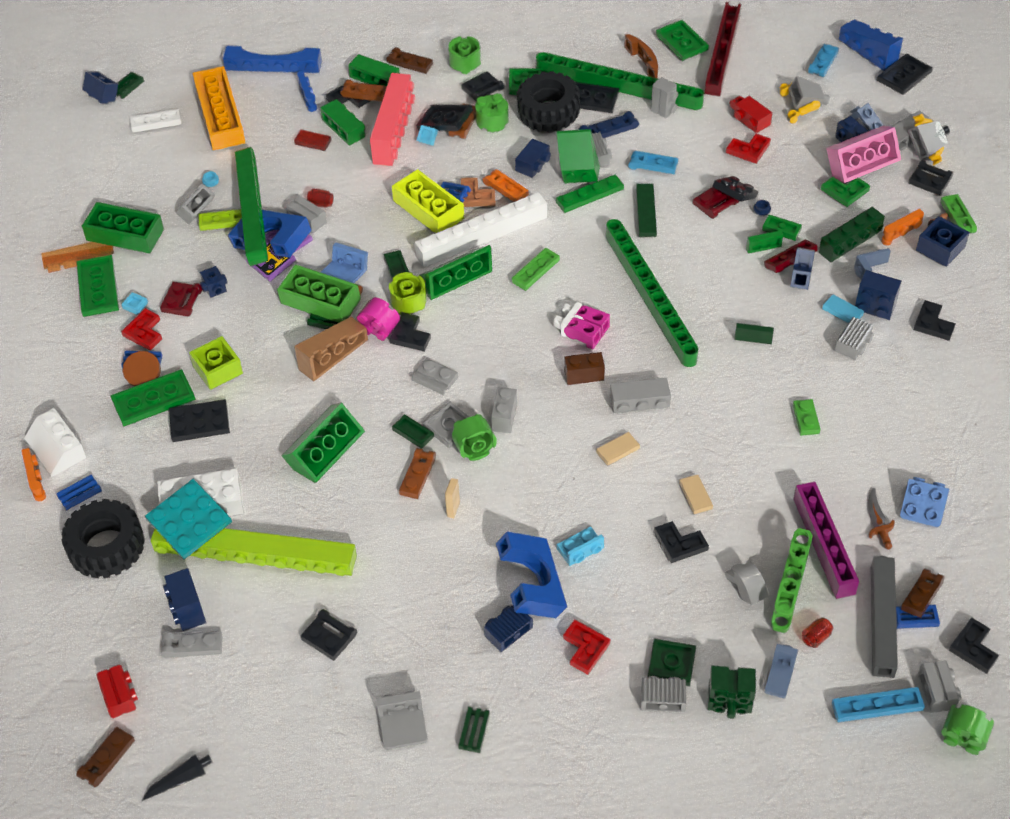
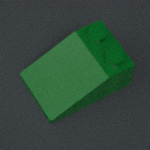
M591 129L557 131L560 166L564 183L598 182L600 165Z

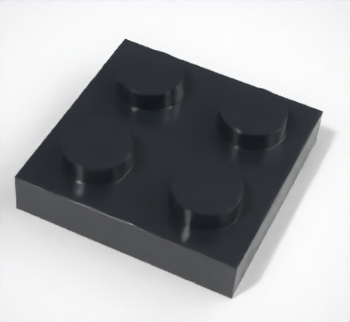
M735 176L715 180L712 186L740 202L754 199L759 193L752 185L743 184Z

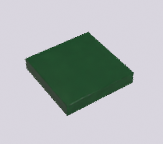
M654 639L647 677L656 676L659 679L678 677L681 680L685 679L686 686H690L696 645Z

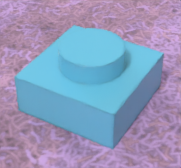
M421 125L416 141L434 146L438 130Z
M132 292L122 303V307L124 310L138 315L148 304V300Z

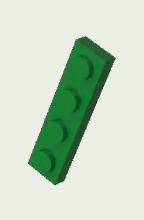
M615 174L556 198V203L566 213L624 190V184Z

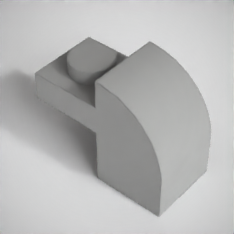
M752 562L734 565L725 572L727 580L737 584L741 600L752 605L769 597L765 581L758 568Z

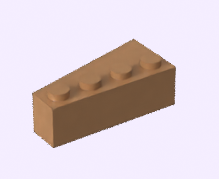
M350 317L295 345L299 371L314 382L368 340L367 328L353 317Z

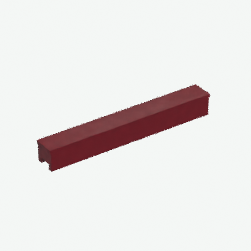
M729 2L725 4L705 82L704 94L721 96L740 19V3H738V6H731Z

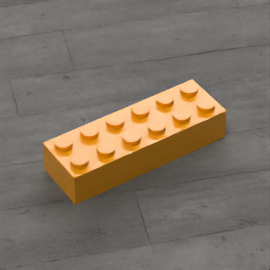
M222 66L192 73L213 150L245 144L242 124L225 67Z

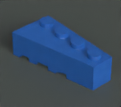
M855 19L840 28L839 40L881 70L885 71L899 60L903 42L902 37H893V34L889 32L883 33L881 29L870 28V25Z

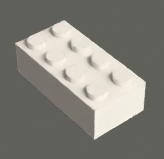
M237 468L157 481L159 504L190 480L194 479L228 516L244 514L241 483Z

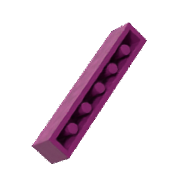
M816 482L796 485L793 500L806 530L812 533L813 547L835 598L839 599L856 595L859 579Z

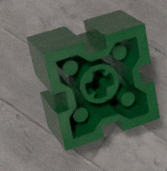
M711 665L708 684V710L723 713L727 709V718L734 719L736 713L741 715L752 713L756 694V669L738 667V670H729V667Z

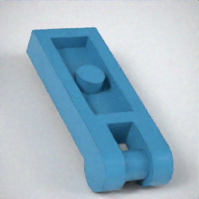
M823 44L815 60L810 65L808 73H816L820 77H825L838 54L839 48Z
M634 151L628 166L632 170L640 168L675 175L679 158Z

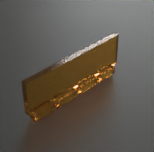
M90 242L41 253L44 269H48V273L60 271V266L62 265L64 269L77 267V261L114 254V249L110 245Z

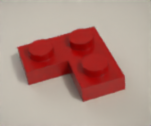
M757 133L749 143L733 138L726 148V153L757 164L771 144V138Z
M145 308L121 331L122 336L151 351L162 340L161 334L152 330L160 321L159 315Z
M575 619L563 634L564 640L579 648L571 658L570 665L589 675L611 644V639Z

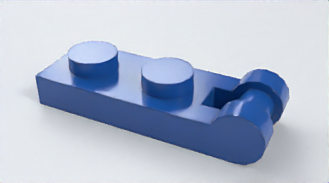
M299 71L297 72L298 83L307 110L314 112L317 110L315 94H313L312 87H309L308 76L305 77L304 72Z

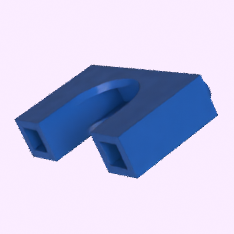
M262 210L265 233L279 230L270 241L275 255L290 258L312 231L307 217ZM241 219L228 236L234 248L245 250Z
M507 531L496 542L500 560L520 563L528 567L535 574L540 585L521 583L510 594L515 612L557 618L567 608V603L547 539Z

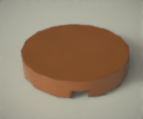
M138 351L131 354L123 364L124 378L134 387L160 376L161 366L158 359L147 351Z

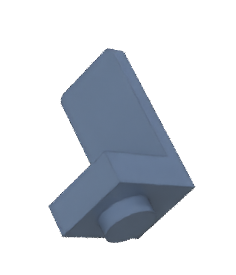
M869 103L861 108L857 106L851 110L852 114L850 116L855 120L860 118L868 131L884 126Z
M889 248L880 249L856 256L854 265L856 275L862 280L866 270L872 271V266L887 263L891 250Z
M776 645L764 691L766 694L786 698L798 649L789 645Z

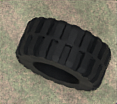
M554 71L549 73L540 72L538 75L534 74L531 78L525 79L517 91L520 120L527 127L529 126L532 130L537 129L538 132L547 131V133H551L552 131H561L562 128L569 127L570 123L572 124L580 113L579 88L573 79L571 80L569 76H564L563 73H555ZM546 100H555V101H557V102L549 103V104L540 103V102L546 101Z
M102 499L100 502L94 500L89 505L84 504L80 506V510H75L71 514V519L68 518L66 520L65 527L61 533L62 545L73 568L76 571H80L82 575L89 576L90 574L91 578H99V576L110 578V575L115 574L117 576L121 574V571L124 569L127 571L132 567L131 564L136 563L139 559L138 554L143 552V544L145 543L143 530L135 511L130 509V506L125 503L121 504L117 500L111 502L109 499ZM109 530L120 532L116 539L107 545L100 547L87 545L90 539L100 532Z

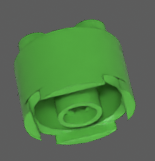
M460 36L450 41L448 49L449 65L453 69L461 71L462 74H468L481 65L480 43L477 39L471 36L461 39Z
M499 93L477 98L475 105L477 126L480 129H487L488 132L503 130L509 122L508 102Z
M480 414L464 420H458L453 425L452 439L463 458H469L471 461L480 460L490 454L489 450L492 447L495 448L497 444L495 434L486 419Z
M956 704L952 705L942 728V735L945 737L943 741L953 747L960 745L965 747L968 753L978 755L980 751L986 749L994 726V720L991 718L989 721L985 718L986 713L975 707L961 704L960 708H955Z

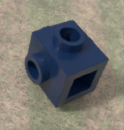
M217 266L199 272L202 281L200 282L203 292L208 293L210 298L227 292L225 284H228L226 276L224 273H220Z

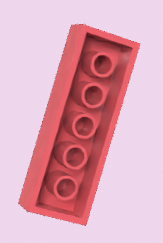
M391 73L370 137L373 164L393 166L394 160H397L398 148H401V137L405 135L408 115H411L412 111L411 105L415 102V94H412L414 82L411 81L410 74Z

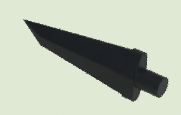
M196 754L193 755L189 760L152 785L142 801L197 777H202L206 774L203 768L213 763L210 756L207 755L198 760Z

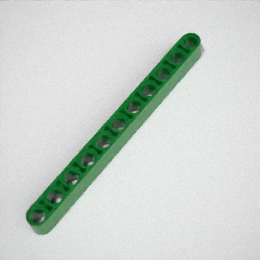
M546 52L536 55V68H541V72H560L564 76H569L575 82L619 88L620 93L652 100L653 84L658 80V78ZM676 83L678 96L675 104L692 110L702 109L704 91L700 88Z
M248 147L235 151L245 252L249 265L254 266L267 262L268 253L256 157L253 148Z
M617 219L609 220L606 224V239L681 364L685 367L695 366L699 350L697 344L621 221Z

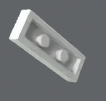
M179 109L130 117L132 132L182 124Z

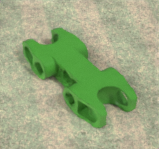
M798 528L794 531L775 601L771 627L774 631L785 633L790 628L813 537L809 530ZM804 535L808 538V542L804 544L799 543L796 537ZM777 617H784L787 620V624L779 626L776 624L775 619Z

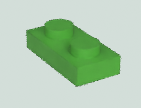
M813 399L794 401L793 408L800 436L820 434L821 429Z

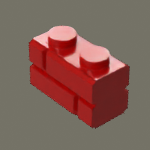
M116 665L109 670L106 669L96 674L111 718H116L123 715V713H129L136 709L134 701L138 700L135 689L129 688L128 684L132 683L128 670L123 671L121 665Z

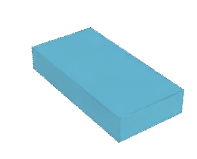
M834 294L822 307L823 310L847 323L850 322L852 317L860 319L864 314L863 310L858 309V307Z

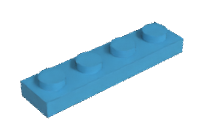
M918 687L835 698L832 700L837 723L923 711L925 707Z

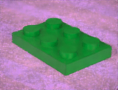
M684 20L656 30V36L682 61L709 50V45Z

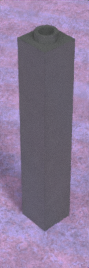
M873 556L870 567L872 676L894 678L898 668L895 558Z

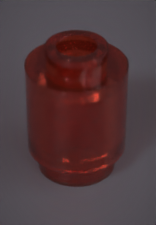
M312 188L307 194V200L318 207L327 208L332 206L334 195L327 190Z
M824 617L816 619L802 631L803 642L809 647L817 648L831 636L833 625Z

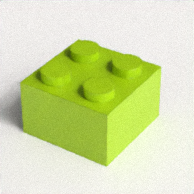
M223 336L189 352L193 368L209 390L243 374L239 357Z

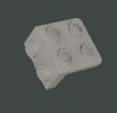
M407 691L399 695H384L381 698H376L385 749L427 742L420 691Z

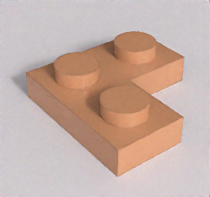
M461 178V185L469 186L471 189L470 193L467 192L468 196L466 198L463 197L464 207L496 206L495 189H478V178Z

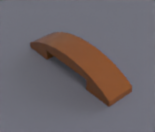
M625 34V49L631 56L638 55L646 64L647 76L658 78V61L654 52L639 38Z

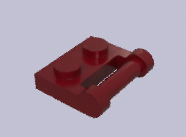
M714 187L693 199V205L711 219L717 217L718 213L729 206L739 203L735 198Z
M173 281L160 306L161 312L189 317L193 312L192 307L198 295L203 291L199 283L192 285ZM191 293L186 305L183 306L188 294Z

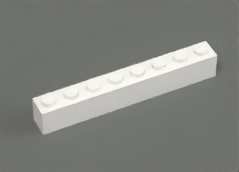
M538 192L415 242L416 258L425 268L547 218V202Z

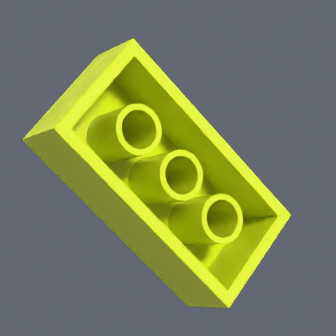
M418 169L392 185L393 201L434 233L453 227L464 219V204Z

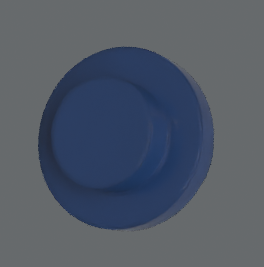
M759 200L754 205L753 210L756 214L765 216L771 212V206L768 201Z

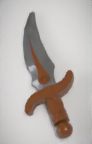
M872 488L868 499V510L875 528L870 530L869 538L871 539L874 535L879 534L885 549L890 550L892 543L888 532L894 528L895 520L885 525V516L878 504L876 489Z

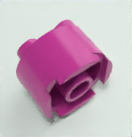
M377 297L372 298V300L370 299L356 317L358 322L367 328V335L373 334L381 341H384L400 321L398 312L395 309L391 310L388 307L390 304L383 299Z

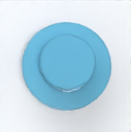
M206 172L203 175L202 183L207 187H213L219 183V177L215 172Z

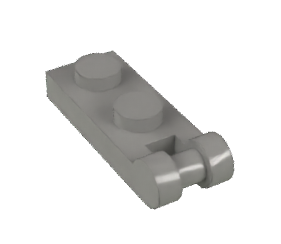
M222 632L164 633L162 635L164 646L161 648V655L169 658L222 654ZM172 644H178V647H172Z

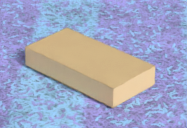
M627 432L597 448L596 453L609 466L640 449V444Z
M699 475L680 479L679 484L693 514L713 509V504Z
M454 478L450 479L445 492L446 513L449 518H455L460 504L458 479Z

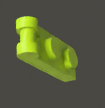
M241 209L199 214L200 231L235 227L242 219Z

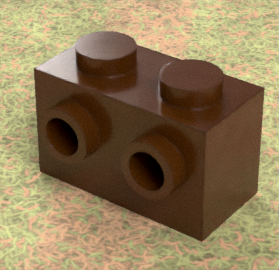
M602 352L564 356V372L567 385L604 381L605 364Z

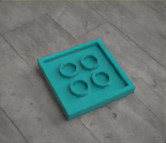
M194 479L190 480L145 515L146 520L183 560L232 522L228 514Z

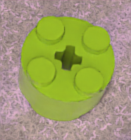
M404 272L394 276L393 281L389 283L391 306L400 315L402 312L410 314L423 310L426 304L424 279L419 275L418 277L414 276L411 272Z

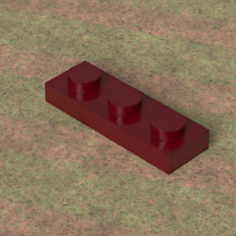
M805 239L764 261L765 268L775 273L781 272L783 269L794 265L797 247L817 252V244Z

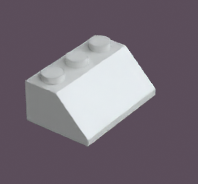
M55 408L36 417L24 437L51 477L86 458L81 443Z

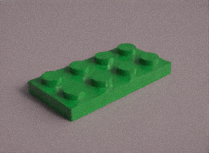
M112 255L77 261L83 317L119 311Z
M182 369L110 396L123 427L167 411L169 408L178 407L196 400Z

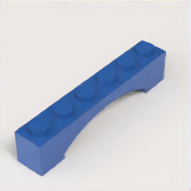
M226 46L223 61L225 71L296 73L303 71L304 73H319L322 58L320 48H304L302 51L285 55H262L242 49V46Z

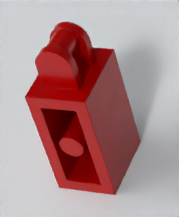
M750 95L746 98L737 96L729 102L730 107L734 110V117L755 133L771 125L773 112Z

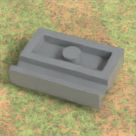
M428 358L416 370L415 375H412V381L442 395H445V391L449 390L458 378V372Z

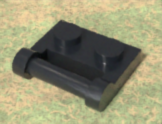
M488 71L462 84V90L476 102L478 97H484L505 88L504 83L501 80L498 81Z
M921 160L910 177L908 184L941 196L952 179L954 172L942 170Z
M322 609L318 613L317 618L301 634V640L335 661L355 638L357 629L352 626H346L332 617L327 610ZM326 622L345 635L340 638L322 625Z

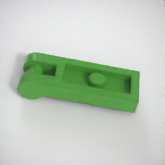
M954 194L941 197L940 202L952 223L969 231L970 234L976 233L977 226L959 195Z

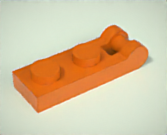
M497 169L492 171L490 176L487 175L483 178L486 186H491L513 202L529 195L526 188Z
M917 209L887 225L883 231L882 244L891 245L892 240L904 236L913 229L919 228L922 224L924 212L921 209Z
M29 448L23 449L21 451L29 487L35 500L43 501L46 498V493L40 482L42 480L40 470L36 469V466L39 465L36 454L32 455Z

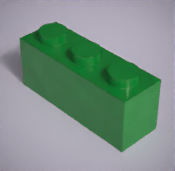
M360 54L348 65L350 78L372 85L387 86L391 73H400L398 67Z
M337 99L320 107L322 120L349 146L365 138L366 127L364 123L359 121L354 113L350 112Z

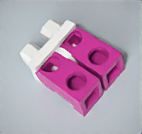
M576 302L574 306L566 303L562 310V315L566 317L557 315L554 319V327L561 330V336L586 343L587 348L592 350L610 327V314L585 305L582 306L580 302Z

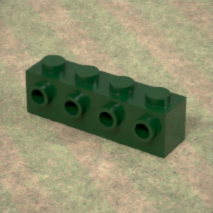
M873 206L823 236L820 242L819 254L832 263L881 232L885 216Z

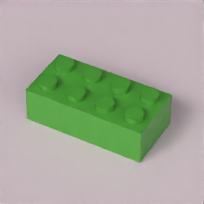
M296 264L277 289L281 304L327 318L337 323L348 319L361 300L357 284Z

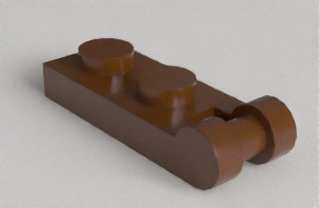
M394 47L391 54L386 57V61L389 64L427 74L433 65V59L401 51L398 47Z
M924 568L919 579L902 603L901 610L921 618L942 586L945 576L939 573L935 575L931 573V570Z
M116 726L86 764L78 769L76 776L82 780H88V784L97 787L135 742L134 737Z

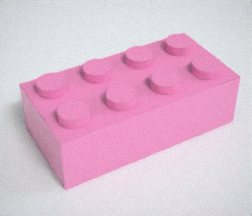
M889 126L878 127L826 148L832 177L843 183L901 160L895 127Z

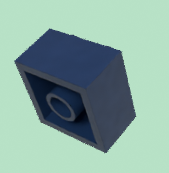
M938 216L920 234L916 251L947 267L966 247L970 232Z
M866 270L859 285L855 306L863 310L864 313L890 320L897 303L902 280Z
M189 568L164 576L166 584L163 585V589L175 625L180 624L182 631L207 623Z

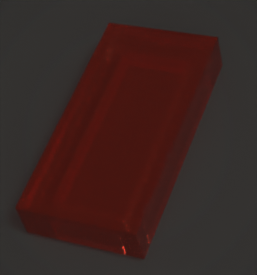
M300 130L294 140L295 145L326 151L332 141L331 136Z

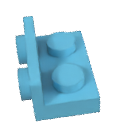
M590 526L556 544V549L567 564L571 566L582 562L592 554L599 553L604 548V537L602 534L598 536Z

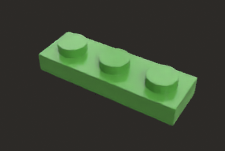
M545 248L512 277V283L526 291L560 261V255Z

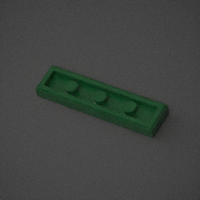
M636 184L639 237H657L654 184Z

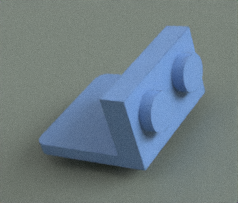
M335 243L333 245L332 261L320 273L355 283L367 271L368 252Z
M918 477L909 479L900 517L905 520L939 527L942 522L949 488H945V484L933 482V484L925 483V479Z

